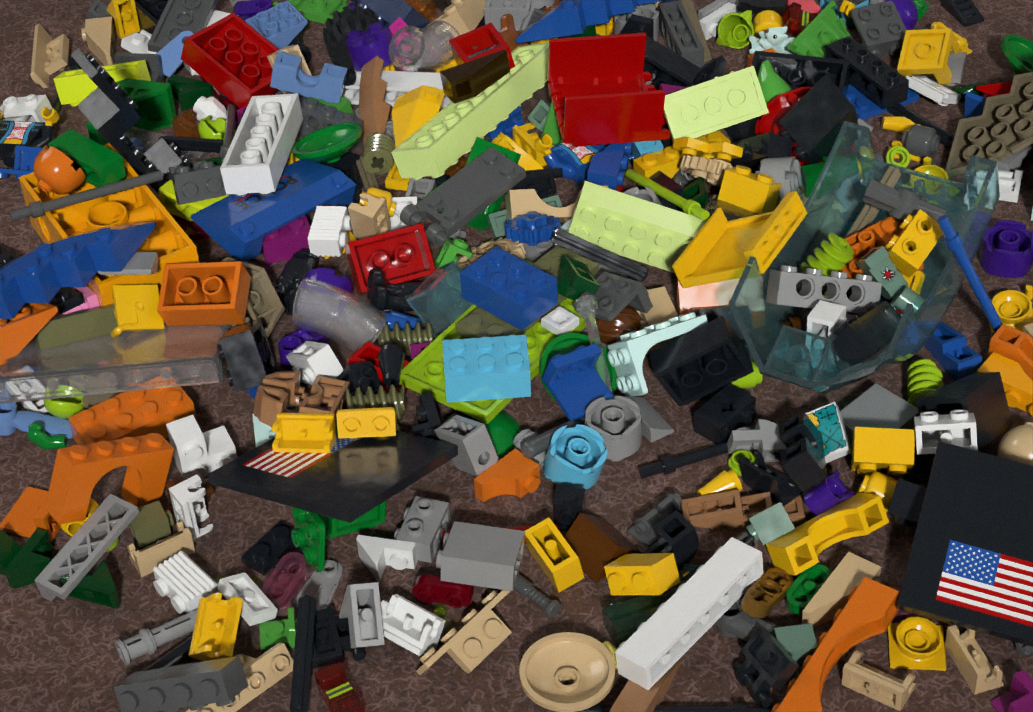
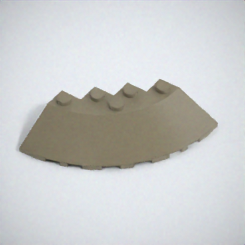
M1033 72L1014 75L1010 93L987 97L981 116L959 119L945 169L948 177L984 168L1021 151L1033 143Z

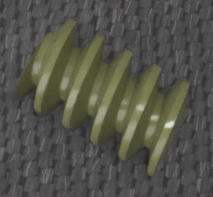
M371 133L367 137L362 160L363 168L366 172L383 175L392 169L394 158L391 152L395 149V142L389 135Z
M430 321L426 323L425 329H422L420 323L416 322L414 330H411L408 322L405 323L403 330H400L398 323H395L392 331L389 330L387 323H384L382 331L379 332V347L387 344H396L402 348L404 354H406L407 349H409L411 354L410 344L428 343L435 340L434 329Z
M391 384L388 393L385 392L382 385H379L377 394H374L371 386H368L366 395H363L360 387L356 388L355 395L353 396L349 389H346L347 409L393 407L399 420L403 419L404 412L406 411L404 384L401 385L400 392H397L394 384Z

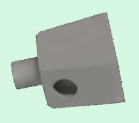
M455 415L434 430L440 441L458 445V455L451 459L457 469L472 474L475 478L498 461L497 453L487 428L483 423Z

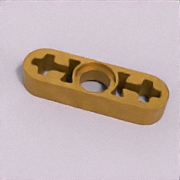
M770 568L746 591L740 604L741 609L752 617L765 618L786 597L787 590L794 582L793 577L784 570Z

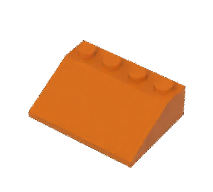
M25 303L13 319H0V365L7 363V359L17 356L58 312L57 306L48 303Z

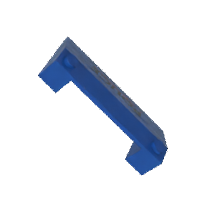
M300 159L284 167L275 192L268 194L247 193L241 196L231 194L192 214L191 219L236 261L247 262L260 255L263 238L266 235L316 209V206L347 207L350 205L356 184L339 169Z

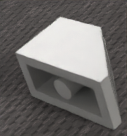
M486 0L484 7L485 25L492 23L496 30L501 33V17L505 14H511L516 26L529 14L532 0Z

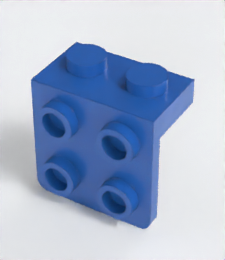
M596 343L587 347L579 346L565 355H555L549 360L542 377L543 382L571 421L584 418L587 407L596 399L605 397V400L614 399V396L594 368L602 353Z

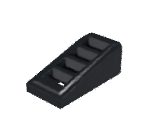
M941 0V6L962 26L967 27L984 22L983 16L972 0Z

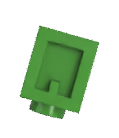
M446 237L434 262L436 271L447 275L449 269L452 270L457 263V253L471 258L473 253L468 247L469 244L459 238L451 240Z
M294 607L288 608V619L259 623L261 652L268 651L279 642L284 643L287 649L295 647L297 618Z

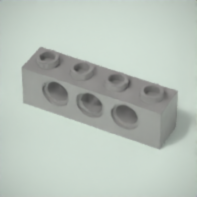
M781 265L780 270L770 269L766 302L814 308L822 300L847 306L846 312L858 314L864 309L867 310L873 303L877 306L880 303L882 283L872 281L873 276L856 274V279L847 278L848 273L831 271V276L822 275L823 270L806 268L805 273L797 272V267ZM801 280L802 289L797 293L796 285ZM826 283L827 292L823 296L821 290L823 285ZM851 286L852 294L847 298V290Z

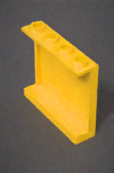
M797 191L788 192L774 211L728 221L721 207L717 208L672 265L675 275L683 288L764 274L808 214Z

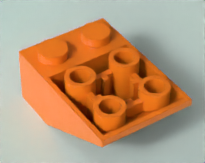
M889 216L846 238L845 240L854 250L853 259L846 263V266L840 271L848 273L847 278L856 279V274H864L856 262L875 247L884 246L885 248L894 234L899 236L903 231L899 227L901 222L897 218ZM924 262L921 264L917 271H921L924 269Z

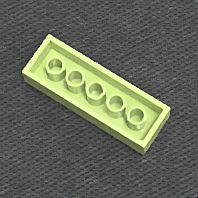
M585 181L568 232L620 256L675 273L672 265L708 220L703 221L695 216Z

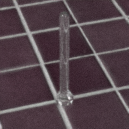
M594 295L582 296L575 300L576 310L585 320L590 345L596 343L602 351L595 364L596 370L614 396L595 319L596 310L598 309L597 299Z

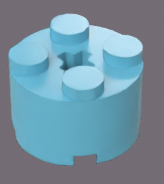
M576 424L575 427L566 428L567 425L556 430L552 436L544 460V475L559 487L589 489L598 481L607 458L608 451L603 444L604 439L596 430L585 425Z

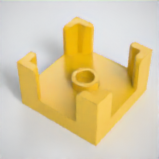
M952 29L906 30L897 71L905 78L906 75L912 77L913 74H934L939 84H950L952 72L947 64L950 49L957 53L959 47Z

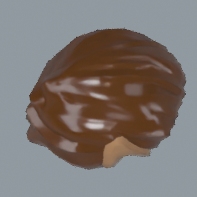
M628 305L612 321L595 317L590 337L606 345L621 341L620 335L637 331L641 317L637 310Z

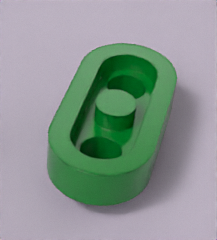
M815 564L801 572L786 592L787 608L794 614L802 615L804 608L828 579L832 571L824 565ZM813 581H819L821 584H815Z

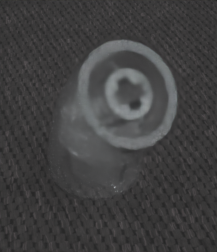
M442 20L434 21L423 28L405 26L399 29L390 41L388 51L390 61L394 66L409 72H428L440 69L455 60L449 40L460 36V34L452 25Z
M310 278L303 279L298 287L293 304L294 325L298 328L323 335L342 345L353 354L368 341L373 343L385 326L386 315L346 290Z

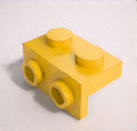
M393 407L337 410L338 439L396 436L397 418Z

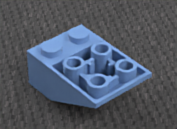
M288 0L244 20L278 49L288 46L308 24V21Z

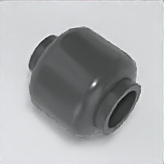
M913 125L909 131H904L901 143L905 145L909 154L925 158L936 154L940 143V136L937 135L934 128Z

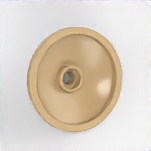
M560 632L541 638L527 649L520 662V682L526 695L539 706L556 712H577L598 704L608 695L615 681V663L610 651L597 639L576 632ZM566 682L572 683L571 685H563Z

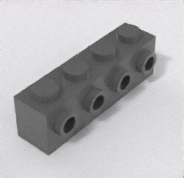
M240 656L134 672L113 688L121 712H177L185 707H189L191 711L198 710L212 703H216L218 707L228 705L234 702L235 696L249 685Z

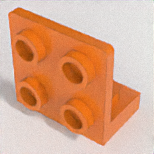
M26 487L1 522L0 529L7 533L30 538L34 531L39 528L48 532L50 542H52L61 527L45 509L48 491Z

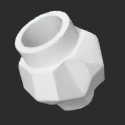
M201 96L193 107V112L197 114L199 121L208 115L211 116V121L219 117L226 120L227 111L224 105L213 96L208 98Z

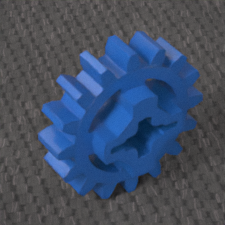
M528 212V214L517 216L513 220L507 221V224H505V236L507 240L511 239V242L520 241V243H526L528 246H536L539 243L551 240L554 230L556 228L561 229L559 218H554V216L547 217V214Z

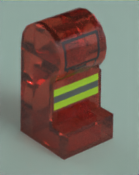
M793 2L782 13V27L787 26L786 32L798 36L818 14L804 11L801 9L800 4Z
M341 662L315 673L318 692L330 712H365L362 702L349 682Z

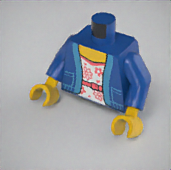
M547 134L542 137V141L538 139L535 143V149L546 155L544 158L551 169L562 168V178L570 179L577 184L587 179L592 156L606 148V144L573 147L572 144H565L563 142L549 148L553 141Z

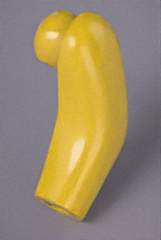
M901 116L883 117L881 121V129L901 134L904 131H909L913 125H920Z

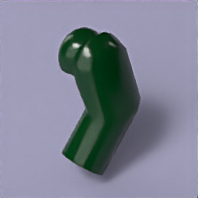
M987 83L969 84L965 87L958 86L954 89V92L962 95L960 101H965L967 91L977 95L984 94V92L976 90V88L980 85H987Z

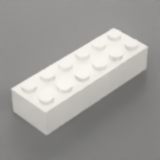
M298 93L251 97L220 167L226 195L236 194L241 196L247 193L268 194L275 192L303 121Z

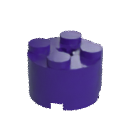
M381 22L370 24L368 26L369 30L363 32L353 30L347 33L346 46L354 70L361 71L360 67H363L375 56L384 60L383 67L392 63L391 58L393 56L395 58L398 57L391 31L388 27L382 26Z
M1012 220L998 221L991 228L987 226L983 232L980 251V264L987 274L1003 278L1024 277L1033 265V230L1030 233L1026 230L1025 224Z

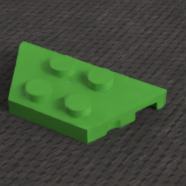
M288 0L298 11H302L303 17L306 20L325 24L328 18L333 19L332 13L336 10L340 13L344 11L343 7L348 6V0ZM277 1L273 2V3H272V5H273L272 7L276 6V5L278 4V2H277Z
M832 0L799 33L787 46L789 50L798 55L826 58L828 44L848 36L851 37L846 29L843 18L838 19L834 8L837 6L835 1Z

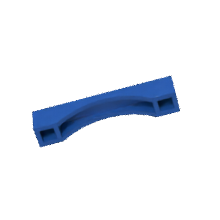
M633 142L610 144L601 152L593 155L587 173V181L600 186H608L609 189L617 191L618 186H623L625 171L622 170L627 171L629 156L626 155H631Z

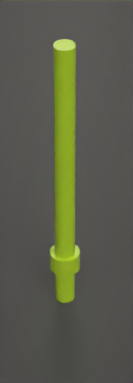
M633 169L626 171L625 175L628 179L644 188H651L658 196L683 209L684 213L695 216L703 221L709 219L710 213L701 208L698 202L681 197Z

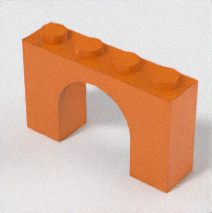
M149 433L143 436L124 437L123 439L60 448L57 450L45 509L59 525L85 520L95 485L106 473L121 466H127L121 490V496L127 502L138 508L158 500L161 503L174 447L159 433Z

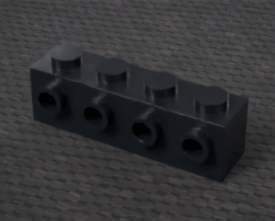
M850 36L827 45L826 58L849 60L851 72L849 83L884 110L907 100L909 80Z
M887 301L878 306L873 303L858 316L855 315L848 322H844L834 332L837 338L830 345L835 349L836 355L841 360L848 362L855 369L889 345L909 323Z

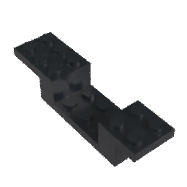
M78 48L71 54L88 77L98 86L77 107L94 128L140 175L161 170L163 176V173L169 172L170 167L183 165V167H193L192 162L184 154L180 155L182 153L181 150L173 142L168 144L163 138L157 141L144 154L138 147H135L124 133L141 119L140 115L135 111L138 108L137 104L90 53L85 56ZM163 176V180L150 183V185L159 193V188L170 179H164Z

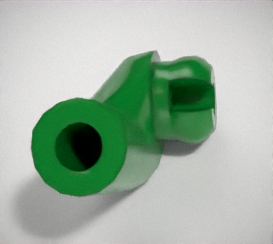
M31 423L28 426L27 437L29 441L42 449L66 448L68 441L66 434L49 436L43 432L44 427L41 423Z

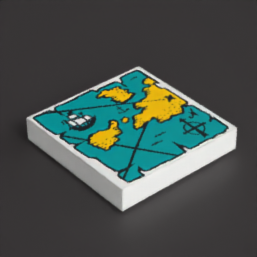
M836 402L805 413L822 434L826 463L852 453Z

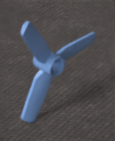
M0 373L1 436L10 435L16 429L28 432V426L31 423H41L44 427L43 432L49 436L66 434L67 438H73L69 420L32 411H17V405L11 400L4 378Z

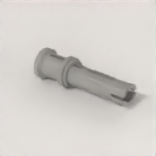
M198 609L154 629L143 628L139 630V634L126 640H116L115 647L124 665H130L132 660L145 654H155L157 647L194 631Z

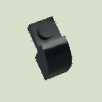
M675 510L653 527L657 542L641 554L674 553L677 568L681 570L686 567L685 564L688 565L694 558L699 546V539L695 527Z

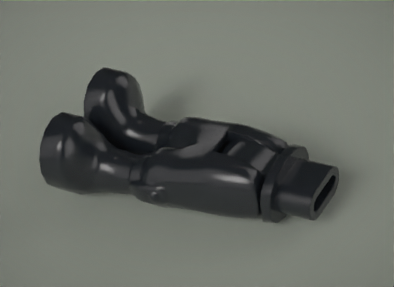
M301 248L299 252L293 254V257L286 263L276 281L275 290L285 308L286 315L299 316L306 309L301 301L300 285L303 276L305 277L309 270L316 269L318 265V256L310 253L308 248Z
M371 269L369 272L367 298L370 300V310L381 312L391 309L403 310L404 312L447 311L448 307L459 308L460 299L457 291H448L447 287L442 286L440 288L439 285L428 282L389 284L384 281V275L381 270Z

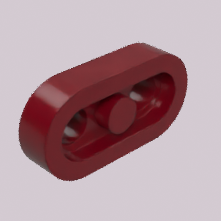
M427 574L420 575L415 580L412 593L423 604L429 605L436 602L448 604L453 608H462L463 606H469L474 594L472 585L440 581L441 576Z

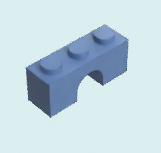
M278 52L273 65L270 87L284 92L298 93L304 97L321 99L328 103H340L348 68L324 63L321 74L311 76L302 70L301 56Z

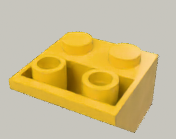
M855 427L852 442L851 471H857V476L864 477L865 474L870 476L873 472L877 471L887 473L886 475L891 478H904V474H910L914 466L915 430Z

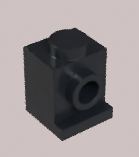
M556 486L553 500L554 524L559 525L560 531H568L579 513L586 514L585 489Z

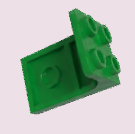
M386 501L351 523L292 507V516L295 521L294 530L291 532L292 541L295 547H299L303 552L307 564H311L317 573L324 571L325 541L384 523Z

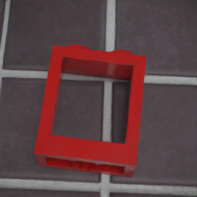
M492 23L449 40L454 59L458 65L505 49L507 51L509 68L515 67L510 47ZM490 46H496V48L483 52L469 59L467 57L473 53L481 51Z

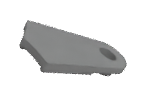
M326 560L324 569L327 567L334 569L318 573L315 570L293 600L292 605L298 608V599L304 595H310L317 600L316 611L329 608L343 573L342 565L333 560Z

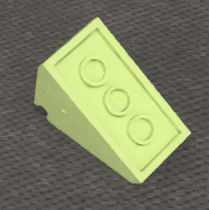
M754 66L735 72L732 71L729 74L717 76L714 79L665 95L664 115L673 143L676 138H697L769 113Z

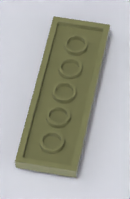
M556 245L532 264L557 278L560 261L564 254L586 264L593 276L599 273L598 263L559 245ZM558 294V304L522 331L477 307L455 325L456 333L466 339L522 335L567 299V297Z

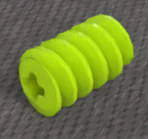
M830 232L827 235L830 242L823 240L820 243L823 249L816 247L813 250L815 256L809 255L807 257L809 264L802 262L800 269L803 273L806 272V268L823 270L822 275L831 276V271L839 272V270L846 266V263L853 259L854 250L845 239Z
M928 359L917 360L910 364L907 369L908 403L917 407L916 398L943 387V374L933 361Z

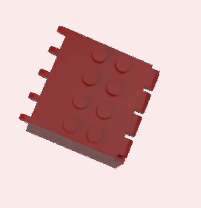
M646 33L549 39L547 79L551 82L548 84L563 143L572 144L573 147L667 140L670 138V131L662 129V125L666 123L665 116L663 115L665 90H656L654 85H646L645 83L652 79L650 72H643Z

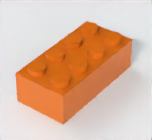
M167 371L69 417L68 420L76 443L78 445H85L99 441L123 439L124 437L143 436L149 433H159L166 439L169 437L166 427L167 423L193 415L197 421L193 401Z

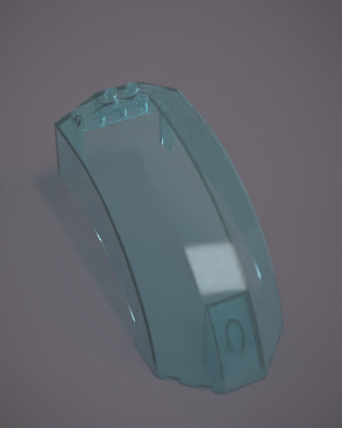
M844 121L823 170L804 206L808 214L764 274H760L756 258L750 256L728 304L760 374L825 394L836 391L914 356L926 344L941 323L965 278L954 253L948 250L943 240L944 234L943 238L936 243L924 260V269L921 271L926 276L919 294L924 299L923 304L914 314L913 305L907 303L891 343L864 363L861 362L854 366L841 359L837 362L831 339L790 326H782L783 322H790L792 324L789 319L790 317L801 318L802 307L766 302L770 269L780 270L781 265L797 267V272H802L800 269L801 263L809 264L807 257L809 255L815 256L813 250L816 247L823 249L820 244L823 240L830 242L827 236L830 232L844 239L866 203L863 201V198L871 180L879 182L889 166L900 169L901 176L894 186L895 189L899 190L901 188L910 192L914 191L917 195L924 196L927 202L934 203L948 210L946 216L954 231L959 232L964 242L962 246L972 263L1000 197L998 162L971 155L962 177V183L875 160L869 127ZM880 209L870 226L886 219L887 211ZM801 281L796 285L797 293L802 289ZM825 285V288L823 289L822 293L826 294L827 285ZM851 286L847 290V297H850L852 294ZM881 297L879 305L884 302Z

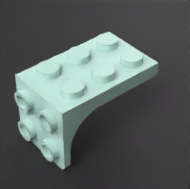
M695 312L679 315L668 319V321L644 327L642 330L620 335L621 341L607 345L609 349V362L612 367H615L617 373L616 384L619 391L629 397L647 394L648 388L643 376L642 366L648 350L656 343L693 331L707 324L706 314L696 316Z

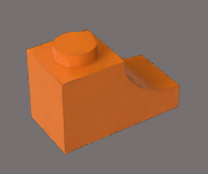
M515 448L474 478L475 497L485 502L499 495H516L521 498L528 492L533 493L541 483L540 465L532 459L524 457Z

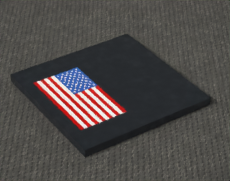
M336 427L337 440L330 453L273 452L272 444L275 440L274 437L209 473V482L216 486L351 523L458 455V445L397 430L396 436L338 439Z
M938 442L897 609L1033 647V466L945 442Z

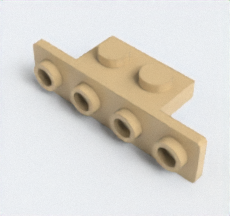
M40 24L35 25L31 78L43 88L49 87V75L56 71H62L68 65L69 39L65 34L52 40V37Z
M493 590L481 601L485 607L479 613L474 608L461 620L465 625L463 628L457 631L453 627L440 640L444 645L438 651L432 647L419 659L423 665L416 672L419 675L423 674L447 652L461 669L469 674L512 633L491 610L510 591L502 590L498 594Z
M279 642L256 659L244 654L235 655L240 656L249 686L235 696L234 702L220 707L216 706V703H212L193 711L187 707L182 712L238 711L293 671V659L286 645Z

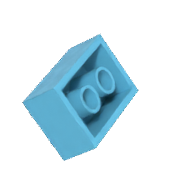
M526 335L442 340L447 403L531 397L530 364Z

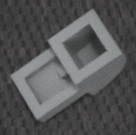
M758 419L754 430L746 427L732 430L727 442L728 454H733L738 450H747L751 453L757 451L762 454L764 462L781 461V451L787 448L779 438L778 424L764 419Z

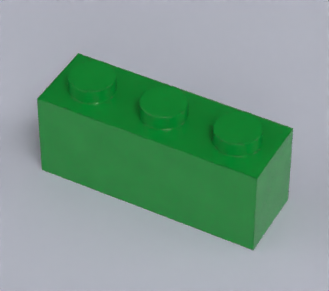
M72 129L48 143L49 147H55L73 160L72 166L77 171L80 167L86 175L84 181L95 187L118 182L126 176L125 162L122 155Z

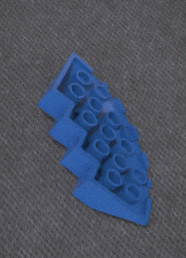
M562 0L555 8L527 26L517 36L515 41L517 44L583 34L586 26L609 23L612 15L635 12L638 5L660 2V0Z
M131 223L80 233L50 244H42L35 250L0 267V319H13L25 303H49L61 287H85L98 271L121 272L156 227L155 223Z

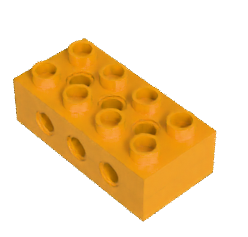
M110 143L103 145L106 148L114 152H117L116 149ZM124 159L126 176L119 181L139 176ZM34 172L19 177L26 207L32 202L40 201L42 203L97 188L83 181L75 191L69 194H56L52 191L47 194L37 186L39 181L35 177ZM147 185L45 212L44 216L37 218L29 217L31 225L45 244L80 233L116 225L145 222L155 223L156 227L136 252H156L158 254V272L151 275H100L97 272L86 286L97 294L100 307L114 304L113 285H158L160 293L165 264L199 263L196 245Z

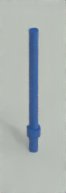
M943 215L937 219V223L945 236L943 240L948 250L954 253L988 321L996 333L1003 323L962 246L964 242L959 232L954 231L948 217Z

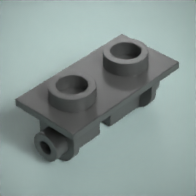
M676 492L673 494L668 493L665 499L643 518H638L635 521V525L627 530V533L648 547L657 542L653 530L654 526L675 510L683 516L682 508L680 507V502L682 501L680 495Z

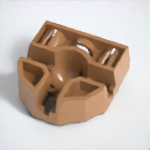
M287 371L269 374L264 377L262 385H259L255 396L253 413L260 422L271 428L277 418V413L335 414V425L337 427L336 413L337 410L347 408L346 389H349L350 382L317 376L310 392L305 393V388L300 387L301 372ZM321 405L328 406V408H322ZM288 407H294L295 409H294V410H288L287 408H288Z

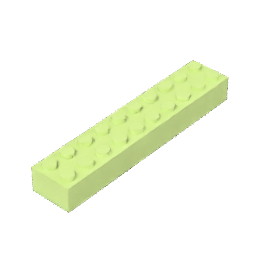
M549 42L516 47L511 52L515 67L511 68L508 74L475 97L457 103H449L394 149L391 153L401 178L417 180L426 176L438 178L444 175L447 168L456 164L462 155L472 150L471 147H473L477 137L484 139L488 132L497 128L496 125L508 119L512 111L521 106L525 100L533 97V93L536 90L543 88L548 81Z

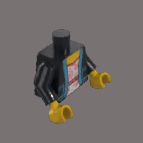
M47 107L41 110V116L46 120V123L2 120L0 123V160H3L7 167L14 168L16 145L43 148L52 141L54 133L52 125L59 120V114L54 108L51 115ZM0 109V119H1V118L3 117V112H2V110Z

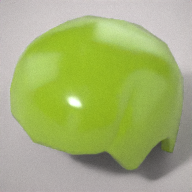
M208 115L199 122L198 131L201 138L224 140L226 120L219 117L211 121V116Z
M49 384L44 395V406L53 416L68 419L84 410L82 398L86 393L69 385Z

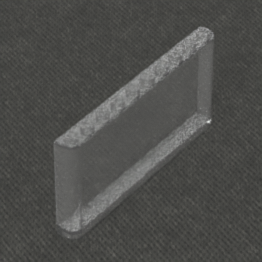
M164 323V330L122 331L118 338H112L110 333L44 350L37 349L34 337L17 356L7 359V363L0 365V404L224 382L228 366L226 360H221L217 344H220L219 339L232 327L231 325L167 326Z

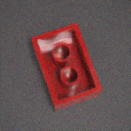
M423 223L348 242L344 246L358 296L367 293V282L371 269L381 270L384 275V281L395 285L436 274Z

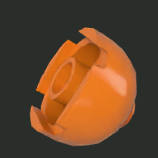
M45 145L36 156L33 164L34 175L39 181L37 186L47 194L51 191L56 194H69L83 183L86 175L80 167L76 171L72 166L74 161L52 146L48 148Z

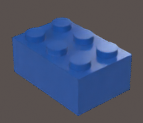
M497 246L460 272L461 296L463 299L521 331L558 304L556 277Z

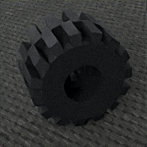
M355 5L354 9H350L349 6L343 7L344 11L340 13L336 10L332 13L333 19L328 18L325 22L327 28H323V39L331 62L334 65L353 67L346 46L347 33L353 30H360V32L369 30L368 26L370 24L379 22L376 14H372L370 9L365 8L362 11L361 6Z

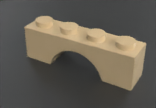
M535 189L509 190L505 195L507 221L513 220L517 216L528 214V212H537L539 214H547V217L554 216V218H559L560 223H566L573 217L582 189L578 192L576 201L566 207H553L546 204L539 198Z

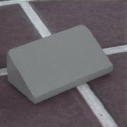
M135 252L121 272L98 271V274H155L158 272V254L156 252Z
M623 396L633 400L639 406L642 416V434L650 443L674 432V429L644 397Z

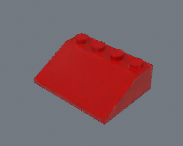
M234 12L185 39L181 60L239 108L248 105L252 96L273 95L278 90L277 88L270 87L273 69L267 56L279 49Z

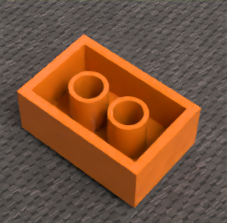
M242 261L165 264L157 312L167 326L244 324L251 277Z

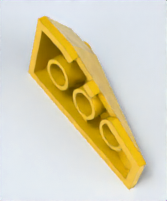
M422 85L397 97L391 111L395 149L443 109L446 95L443 90Z

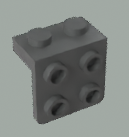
M885 1L852 10L851 17L861 36L863 47L878 58L889 54L891 56L901 54L906 28L894 2Z
M213 161L192 163V168L189 166L183 167V165L169 168V172L163 173L164 179L173 181L177 205L226 195L220 170L221 165H214Z
M605 271L596 279L600 285L596 294L585 291L573 303L575 311L606 321H612L627 305L646 314L653 307L648 296L649 293L642 282Z

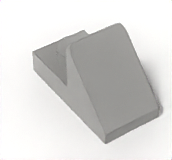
M378 582L347 585L339 619L348 618L351 648L385 645Z

